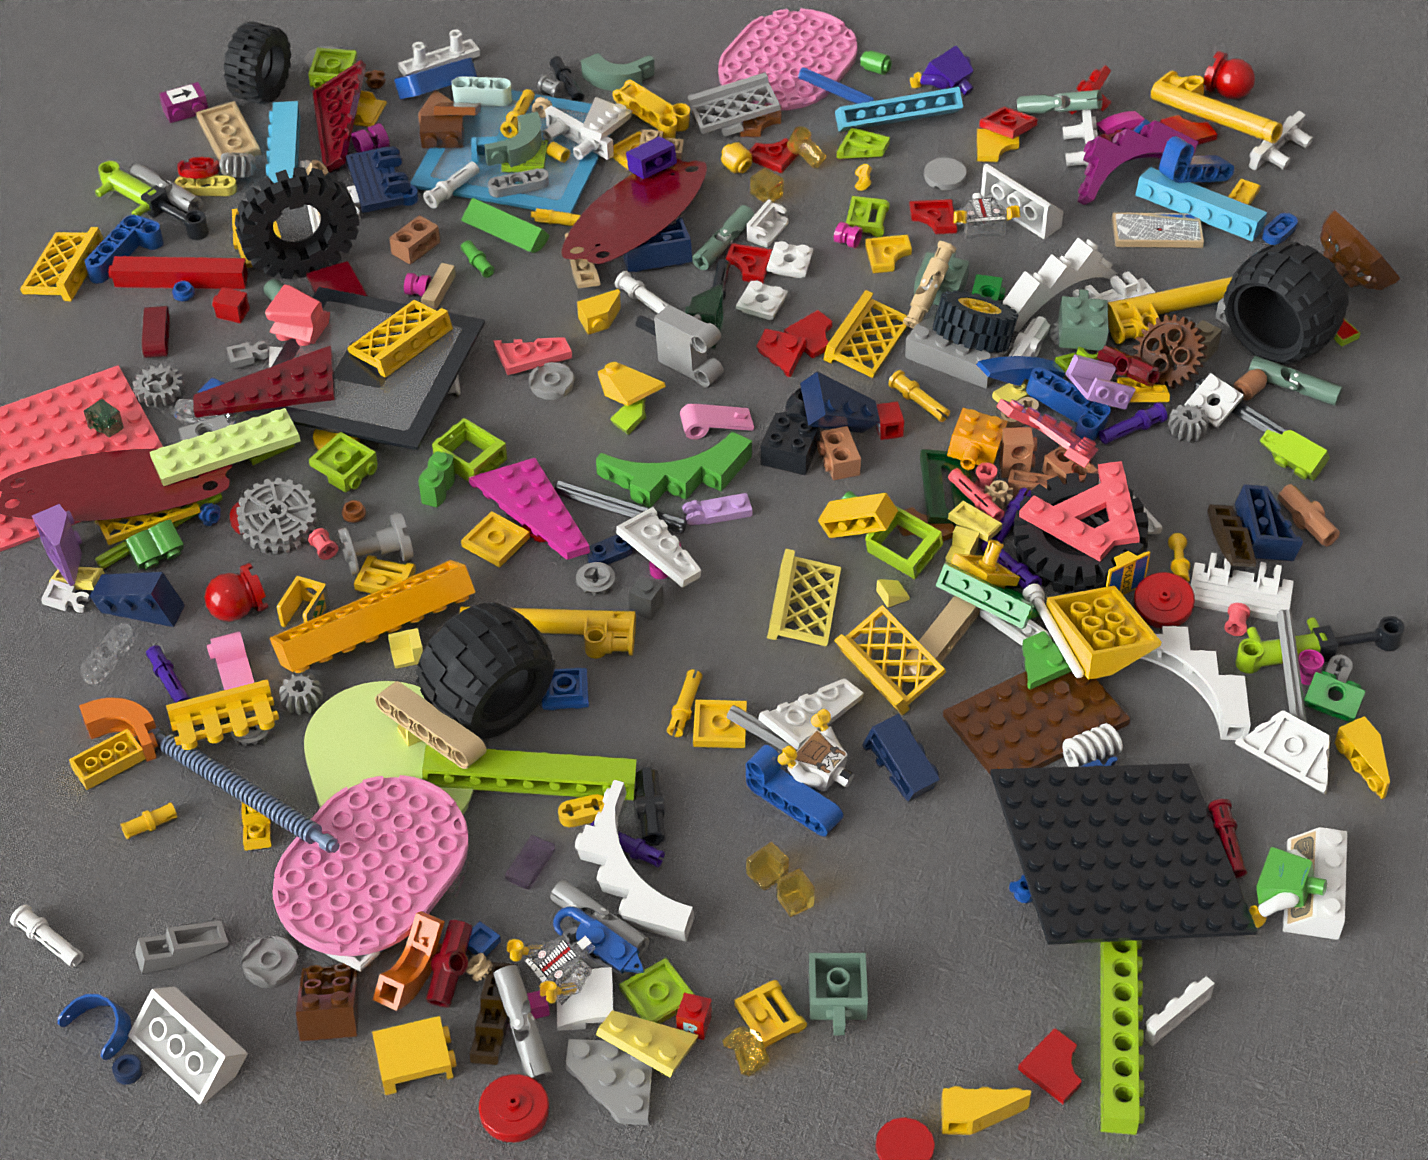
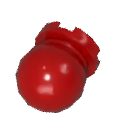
M1217 51L1213 56L1216 61L1213 66H1208L1206 70L1204 90L1213 92L1217 88L1219 94L1226 99L1245 97L1251 92L1255 84V72L1252 66L1243 59L1234 58L1227 60V53Z
M250 563L240 566L239 575L229 572L220 574L211 580L206 587L204 596L206 607L211 615L221 621L233 622L248 615L252 607L256 608L258 612L268 609V604L262 602L266 595L257 574L252 576L249 571L253 569Z

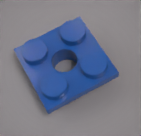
M587 668L555 669L549 689L542 699L543 710L589 707ZM561 685H570V687L565 689L560 688Z

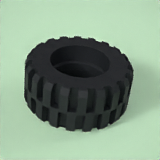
M252 21L244 23L237 28V32H234L232 40L229 41L227 46L228 50L225 53L224 58L226 60L223 67L225 70L224 80L226 81V87L234 97L262 105L273 102L276 97H279L281 90L286 85V79L289 77L288 72L289 68H291L290 58L292 57L289 38L282 29Z

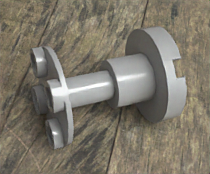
M401 512L390 515V528L376 531L375 537L352 543L347 528L338 530L340 540L344 543L345 547L342 549L346 563L349 565L352 576L359 574L356 557L380 551V554L384 555L399 551L403 561L413 559L414 554L410 536L407 535L405 529L407 526Z

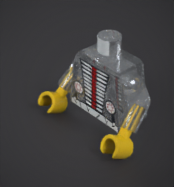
M980 193L973 194L970 199L965 200L964 207L954 211V223L957 226H961L964 223V239L1005 235L1006 222L1021 217L1018 205L1005 208L998 204L996 198H983V195Z
M559 936L554 940L543 943L525 944V946L518 939L509 940L507 943V951L510 952L511 960L518 962L525 955L526 958L524 960L542 981L540 984V996H546V1000L549 1003H554L558 1000L563 1005L571 995L579 994L582 991L587 978L591 975L592 970L583 959L596 948L586 936L574 946L564 936Z

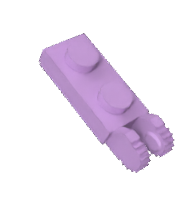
M747 493L700 502L693 500L686 502L682 507L683 512L687 514L685 518L687 524L693 526L695 524L707 525L752 516V507Z

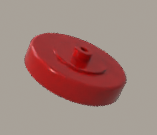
M1169 572L1154 573L1145 577L1136 587L1134 594L1135 610L1150 626L1161 629L1162 626H1180L1190 618L1194 609V591L1191 585L1179 575Z
M522 1074L502 1076L491 1082L483 1091L479 1101L480 1120L484 1129L498 1140L505 1142L527 1140L539 1133L548 1120V1095L544 1087L537 1080Z

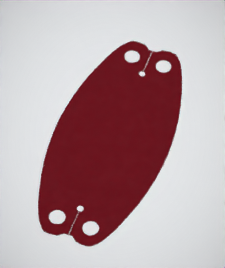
M677 158V163L671 168L664 169L645 179L634 173L623 179L597 198L581 214L566 237L561 251L562 257L571 260L587 259L590 263L601 264L611 261L646 242L673 222L691 203L705 178L707 171L706 163L702 161L685 162ZM690 166H697L699 168L695 172L685 171ZM575 247L584 248V251L578 254L570 252ZM602 251L610 253L605 258L596 257V254Z
M157 449L118 450L68 458L29 468L1 480L0 514L33 519L32 515L58 504L61 505L64 511H70L74 521L109 520L154 513L194 503L225 491L230 484L229 479L226 477V472L232 468L233 464L200 474L196 479L191 477L163 486L150 455L151 451ZM21 478L25 480V484L21 487L13 488L10 486L11 482L15 479ZM215 481L218 483V486L213 490L203 489V485L206 482ZM30 490H34V493L29 494L28 492ZM11 499H18L20 501V504L15 508L5 507V503Z

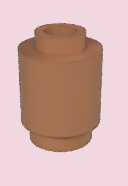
M1260 369L1249 370L1234 383L1233 387L1244 395L1242 400L1248 401L1265 388L1267 376Z

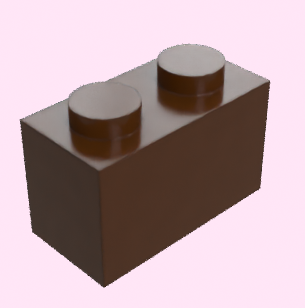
M463 115L421 116L420 139L422 148H463L465 133Z

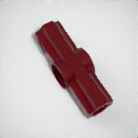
M1104 345L1098 352L1097 359L1113 364L1116 367L1115 373L1117 375L1127 376L1150 387L1159 380L1160 373L1158 367L1144 362L1138 356H1131L1108 345Z
M449 920L441 950L432 958L431 967L434 974L426 999L428 1003L443 1008L451 1006L459 975L464 974L468 968L466 950L473 928L467 922Z

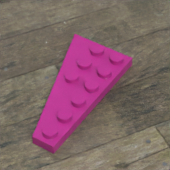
M536 458L469 477V485L473 488L478 487L483 491V495L486 498H492L499 504V508L521 525L524 526L526 524L530 527L531 532L537 537H543L548 541V545L568 560L590 553L589 544Z

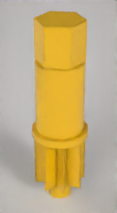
M536 208V212H531V218H535V222L549 223L550 225L573 226L581 216L552 209Z

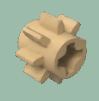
M997 480L993 481L990 486H985L984 493H988L993 498L992 501L1000 509L1003 510L1006 504L1012 501L1013 488H1008V484L1005 481Z

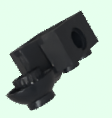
M799 388L786 401V412L775 413L761 444V465L806 476L817 450V442L820 440V427L808 426L802 390Z

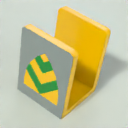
M296 576L277 605L281 626H287L303 600L310 602L303 613L304 623L325 614L330 606L326 584ZM307 588H312L315 591H317V593L313 595L307 590Z

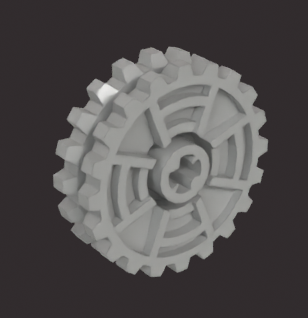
M276 478L274 482L266 479L264 484L255 483L253 490L247 489L244 492L245 498L239 499L240 507H237V520L240 534L244 533L243 539L245 542L251 541L250 545L252 548L260 547L263 553H266L268 550L272 551L273 554H278L279 551L290 553L291 548L299 549L302 542H308L309 534L315 530L313 525H317V517H315L316 505L315 500L310 499V491H303L302 484L294 485L293 480L290 479L286 482H282L281 478Z

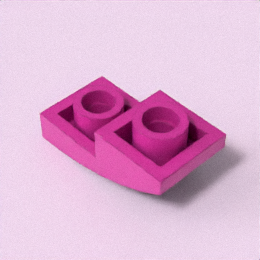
M1128 111L1107 117L1096 123L1100 132L1108 135L1114 133L1117 129L1123 128L1125 130L1126 128L1137 127L1144 118L1136 111Z

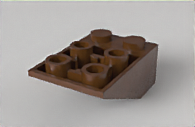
M344 963L334 966L322 967L320 965H312L308 968H302L296 1006L299 1041L357 1037L358 970Z

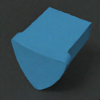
M471 137L472 162L478 163V156L485 155L484 144L498 142V137Z

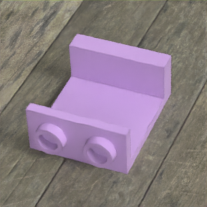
M1076 354L1065 373L1087 400L1125 410L1136 390L1134 387L1110 381L1116 370L1113 364Z

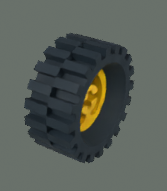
M955 290L942 293L932 326L933 330L937 331L936 334L943 336L946 340H952L954 344H962L969 349L971 347L976 348L978 351L1002 352V350L1007 351L1009 349L1019 316L1015 309H1011L1009 305H1003V302L999 300L994 301L991 297L980 296L981 294L977 293L970 294L966 291L961 293Z

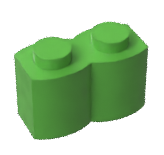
M437 451L430 457L428 468L419 477L422 504L439 507L445 501L446 491L455 482L453 455Z
M171 520L161 522L148 530L139 532L126 539V546L138 569L145 568V570L156 567L161 559L167 558L171 560L181 554L180 551L183 550L184 546Z

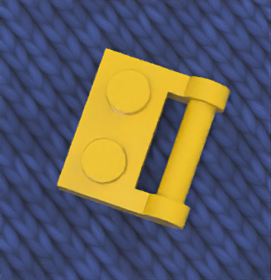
M368 555L354 582V588L357 591L372 594L414 576L416 564L407 563L405 565L377 559V556Z
M772 980L734 1000V1006L763 1048L792 1033H799L807 1026L803 1016H798L782 993V986L777 980ZM767 997L773 998L787 1018V1022H782L766 999Z

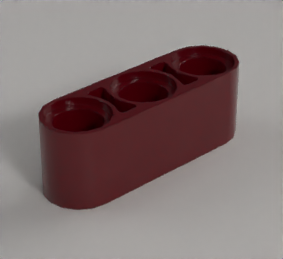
M168 306L144 308L142 352L144 358L168 356L170 331Z

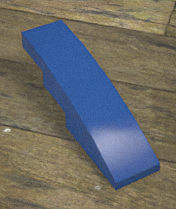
M996 357L980 360L976 364L988 377L1021 386L1025 379L1029 380L1031 371L1038 367L1047 369L1062 379L1065 375V372L1055 361L1039 357Z

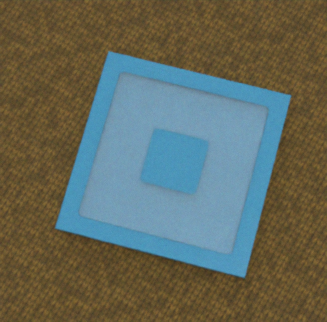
M511 90L512 102L507 106L481 105V112L477 115H463L465 130L463 148H429L410 184L417 189L431 191L439 181L448 180L452 175L472 162L471 137L497 136L498 142L511 139L501 133L500 127L506 121L507 114L515 108L522 92ZM535 94L534 100L525 114L533 113L532 106L538 97H545V99L548 98V101H551L550 103H552L553 107L584 123L592 104ZM540 118L542 132L548 128L546 126V118ZM561 134L553 139L552 142H556L569 149L570 157L565 163H562L549 155L546 156L545 170L548 172L549 185L543 189L500 198L492 197L489 194V180L494 177L518 172H502V163L488 166L486 156L479 155L478 163L476 164L480 172L454 190L452 195L536 210V208L552 209L554 211L572 213L600 155L591 152L583 157V159H577L574 156L573 148L579 144ZM515 182L514 184H522L524 182Z

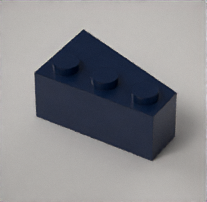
M682 217L676 219L675 224L665 227L646 242L624 254V262L628 272H640L645 269H659L664 266L683 265L692 262L691 238Z
M818 371L800 383L808 426L828 429L848 426L850 432L864 433L880 422L875 400Z
M1243 484L1235 502L1237 516L1241 519L1242 527L1248 528L1255 558L1294 561L1303 544V540L1300 536L1296 537L1291 529V522L1289 519L1285 520L1280 513V505L1267 486Z
M163 572L102 574L90 594V598L101 613L169 627L175 626L185 607L184 602Z
M899 713L871 728L862 747L866 751L869 749L873 751L878 757L875 763L880 768L883 766L887 768L892 775L889 777V780L908 802L935 788L940 781L939 772L934 764H930L925 756L924 747L915 740L911 734L909 723L903 720Z

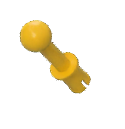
M1174 533L1168 538V546L1174 551V560L1171 562L1170 567L1174 574L1179 575L1188 582L1190 581V562L1184 558L1183 551L1187 546V539L1181 533Z

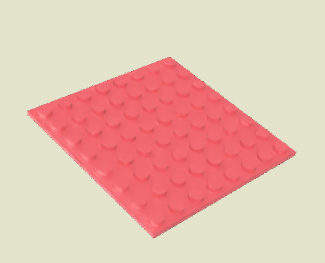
M119 365L0 407V481L17 472L68 458L109 451L158 449L163 447ZM21 478L15 479L11 482L10 486L13 488L21 487L25 484V480ZM30 490L28 493L32 494L34 490ZM11 499L5 503V507L15 508L20 504V501L18 499ZM0 514V552L40 537L33 519Z

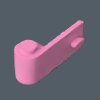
M688 404L680 411L686 437L692 440L704 437L710 427L754 430L749 408Z
M240 631L210 639L211 644L207 645L210 660L216 659L224 690L255 683Z

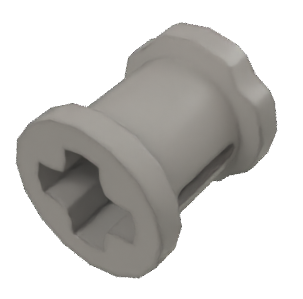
M543 75L538 82L537 90L540 93L546 92L552 95V97L560 98L563 94L564 83L561 81L556 82L551 80L549 76Z

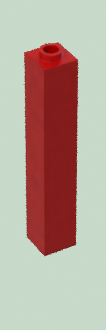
M115 256L113 264L109 266V277L113 279L114 287L173 288L177 282L187 281L194 289H222V287L245 289L249 275L245 258Z

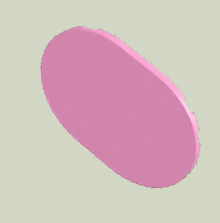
M788 9L774 11L772 15L760 16L749 23L726 48L718 64L719 80L721 85H726L766 72L769 84L781 105V111L807 107L822 100L830 92L799 79L800 69L805 67L840 82L855 63L857 57L856 37L853 31L845 26L843 21L824 12L811 9H800V11L790 12ZM753 100L751 103L758 104L759 101Z
M400 775V778L377 776L364 779L362 783L350 788L345 787L328 799L311 819L322 827L323 834L328 833L338 840L340 844L338 851L328 853L321 849L317 842L308 844L299 837H296L283 853L274 873L275 878L272 892L275 908L286 930L299 942L316 951L337 956H360L389 948L410 935L416 913L422 911L429 914L461 872L469 846L465 817L456 805L455 800L448 793L423 779Z

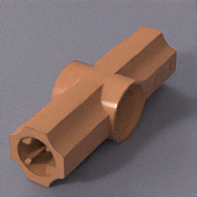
M1292 484L1285 486L1279 492L1277 499L1292 513L1293 521L1299 529L1303 530L1306 528L1326 547L1332 545L1339 538L1340 531L1325 517V511L1319 502H1310Z

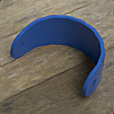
M85 994L75 998L59 1015L58 1025L61 1027L69 1025L89 1009L98 1006H111L116 1017L115 1030L101 1051L102 1059H111L121 1050L129 1038L128 1034L132 1028L130 1016L124 1008L99 994Z

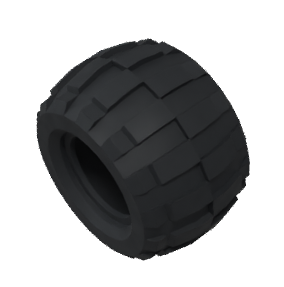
M1288 241L1287 243L1268 246L1254 253L1237 268L1224 294V314L1236 339L1253 355L1255 354L1272 362H1279L1282 365L1292 364L1317 354L1335 337L1344 322L1343 319L1347 311L1346 307L1349 306V296L1346 293V284L1342 275L1339 274L1335 265L1328 258L1309 245L1306 247L1298 242Z
M485 602L471 606L453 616L433 635L419 659L416 675L418 676L417 683L426 701L483 740L501 735L512 729L536 708L552 682L555 661L552 659L551 651L542 633L528 619L512 608L503 606L500 603L492 602L487 604Z

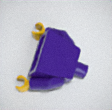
M957 45L930 61L923 73L924 75L921 76L920 72H916L914 78H910L912 88H919L922 85H932L941 90L960 87V91L964 96L968 95L974 88L968 82L973 74L970 57L963 55Z

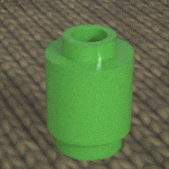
M870 50L869 52L865 51L861 57V67H864L867 71L885 75L892 67L890 56Z

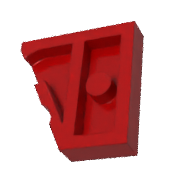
M765 328L757 344V349L764 357L769 358L773 365L780 367L787 377H791L807 345V340L805 337Z

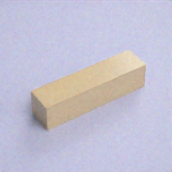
M441 263L421 298L422 304L437 310L456 276L454 265Z

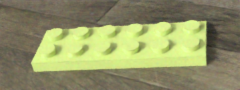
M286 408L234 425H228L216 431L204 433L191 439L182 440L179 443L160 447L157 450L151 451L150 455L163 486L300 442V437Z

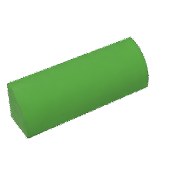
M472 198L461 221L531 253H536L542 249L550 237L543 229L475 198Z

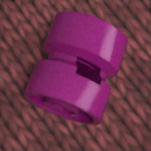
M380 123L368 127L367 131L362 129L351 134L356 153L390 147L388 135Z

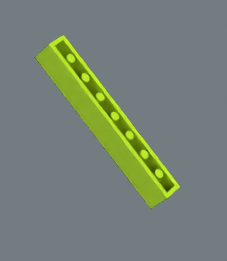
M426 745L422 779L438 787L573 797L598 794L604 797L606 789L611 788L613 780L624 782L627 793L624 800L634 801L636 759L486 749V753L468 768L462 769L431 746Z

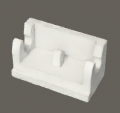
M768 199L747 223V241L768 248L789 224L788 218L778 214V211L785 213L787 210Z

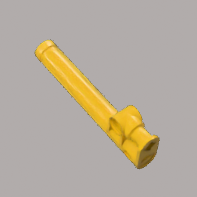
M1171 70L1160 78L1151 90V98L1155 101L1270 143H1276L1283 132V125L1279 122L1204 96V79L1198 75L1181 77L1178 76L1176 71Z
M1232 277L1108 302V328L1117 344H1122L1125 339L1143 338L1144 334L1141 332V329L1148 331V322L1156 325V318L1160 314L1220 301L1224 297Z
M461 606L460 612L469 607ZM512 608L528 619L542 634L584 635L585 653L590 658H601L605 654H612L613 651L628 652L630 656H633L636 631L635 611Z

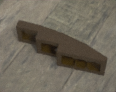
M1209 504L1207 513L1216 541L1231 566L1256 567L1257 563L1248 528L1242 527L1241 519L1239 516H1235L1233 506Z
M492 962L493 967L491 971H488L489 974L486 976L480 997V1010L475 1024V1037L470 1051V1063L499 1065L509 1016L504 1009L494 978V972L510 965L518 966V964Z

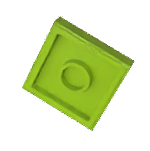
M667 958L644 970V973H638L619 984V990L639 1017L658 1024L677 1014L684 992L694 994Z

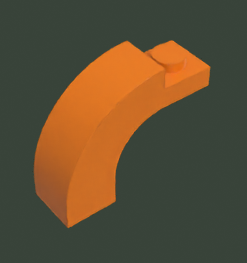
M102 698L79 705L91 740L108 733L122 732L128 729L143 749L146 761L157 758L154 748L158 747L153 732L148 733V731L155 729L156 725L151 714L143 706L123 698Z
M422 911L416 913L408 942L401 957L390 970L379 976L373 997L374 1001L397 1011L414 999L432 972L431 961L433 956L441 950L442 944L439 943L445 921Z

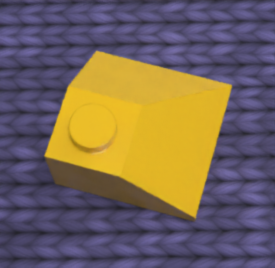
M618 362L608 363L605 365V368L597 371L604 395L627 406L666 387L665 382Z

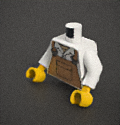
M827 709L820 710L811 718L812 725L820 727V731L815 730L797 751L789 745L783 748L782 754L778 756L779 764L788 765L787 773L793 776L796 781L821 791H827L834 781L844 787H848L854 778V774L845 769L848 757L847 752L843 750L832 727L827 725L831 720V714Z

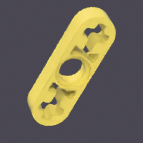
M214 175L198 179L179 176L175 180V184L196 196H231L237 192L236 179L229 176ZM206 184H211L208 187H201Z

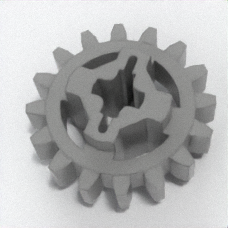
M162 364L158 368H154L152 365L149 371L143 369V375H136V381H133L135 397H138L139 402L145 401L146 406H149L151 403H154L155 407H158L159 403H163L166 406L169 400L175 402V396L181 397V391L184 390L182 374H179L178 369L172 370L170 365L166 368H163Z

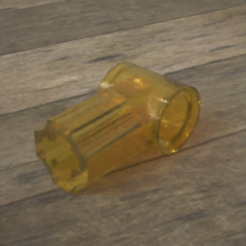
M797 126L787 142V148L792 153L800 154L815 169L825 161L827 156L810 139L811 132L806 127Z

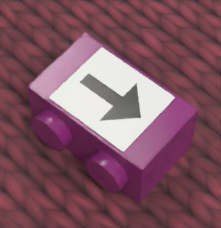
M199 82L159 93L162 109L170 123L194 117L196 112L209 109L206 95Z

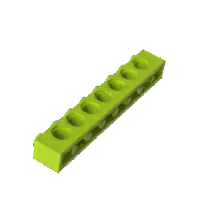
M1142 940L1100 942L1101 1132L1136 1135L1138 1125L1144 1123L1145 1108L1144 1106H1139V1098L1144 1096V1080H1139V1072H1143L1144 1055L1139 1054V1047L1143 1046L1144 1034L1142 1029H1138V1022H1142L1143 1005H1138V997H1142L1143 981L1138 980V973L1142 972V956H1137V949L1141 950ZM1118 1048H1125L1127 1051H1122ZM1118 1073H1124L1127 1076H1121ZM1118 1098H1123L1128 1102H1121Z

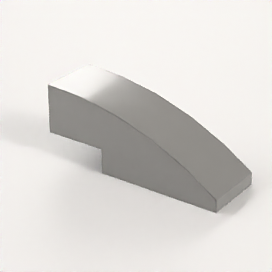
M222 921L168 927L166 935L138 938L135 954L141 974L176 967L202 958L227 946L228 940Z

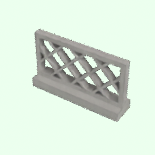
M766 72L687 96L691 114L695 118L702 134L781 110L780 104L769 84ZM753 100L759 101L758 104H753L751 102ZM765 103H771V104H772V105H769V106H764ZM733 106L740 107L738 110L732 109ZM746 109H751V110H752V111H749V112H744ZM714 112L720 113L718 116L712 115ZM726 115L732 116L730 118H724ZM706 121H712V123L704 125Z

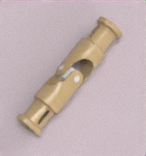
M944 241L938 242L935 256L930 259L920 285L911 301L909 314L903 320V323L908 327L914 329L918 323L923 321L925 314L929 312L949 268V260L952 254L956 252V247Z

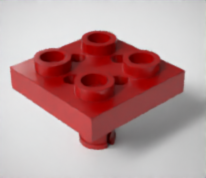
M1106 65L1100 70L1095 69L1088 77L1089 79L1087 81L1085 79L1082 80L1076 89L1078 91L1100 90L1111 69ZM1103 94L1102 99H1098L1102 100L1101 111H1104L1111 104V100ZM1068 111V112L1073 115L1076 111Z

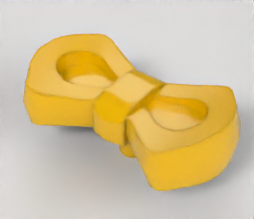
M868 164L859 166L855 171L856 176L859 177V181L855 185L858 191L867 189L872 183L870 180L872 168Z

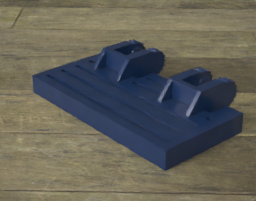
M383 147L346 155L349 171L363 213L405 204L402 193L408 192L411 189V184L408 182L409 178L406 173H395L394 168L403 163L397 147Z

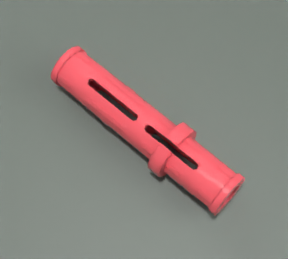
M959 468L950 472L948 480L975 504V508L997 521L1004 517L1005 512L992 501L993 498L988 493L980 490ZM966 484L972 490V492L964 485ZM980 499H982L988 505V507L984 505L980 501Z

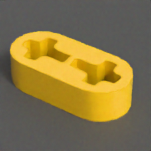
M594 794L563 802L558 808L560 823L565 827H576L592 823L597 813L603 810L605 805L603 803V796ZM597 805L600 809L595 810L592 806ZM571 811L574 816H569L567 812Z

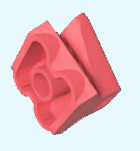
M287 284L283 285L265 311L267 319L275 322L269 331L270 333L275 334L277 339L281 341L295 339L297 344L301 346L315 344L328 325L330 312L323 310L320 301Z

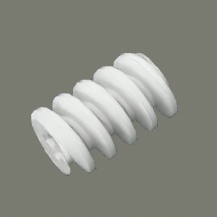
M1105 723L1100 725V727H1095L1090 731L1075 735L1073 738L1065 739L1062 748L1068 767H1079L1097 759L1100 761L1104 760L1105 754L1111 757L1114 755V751L1121 753L1123 744L1117 731L1110 724Z

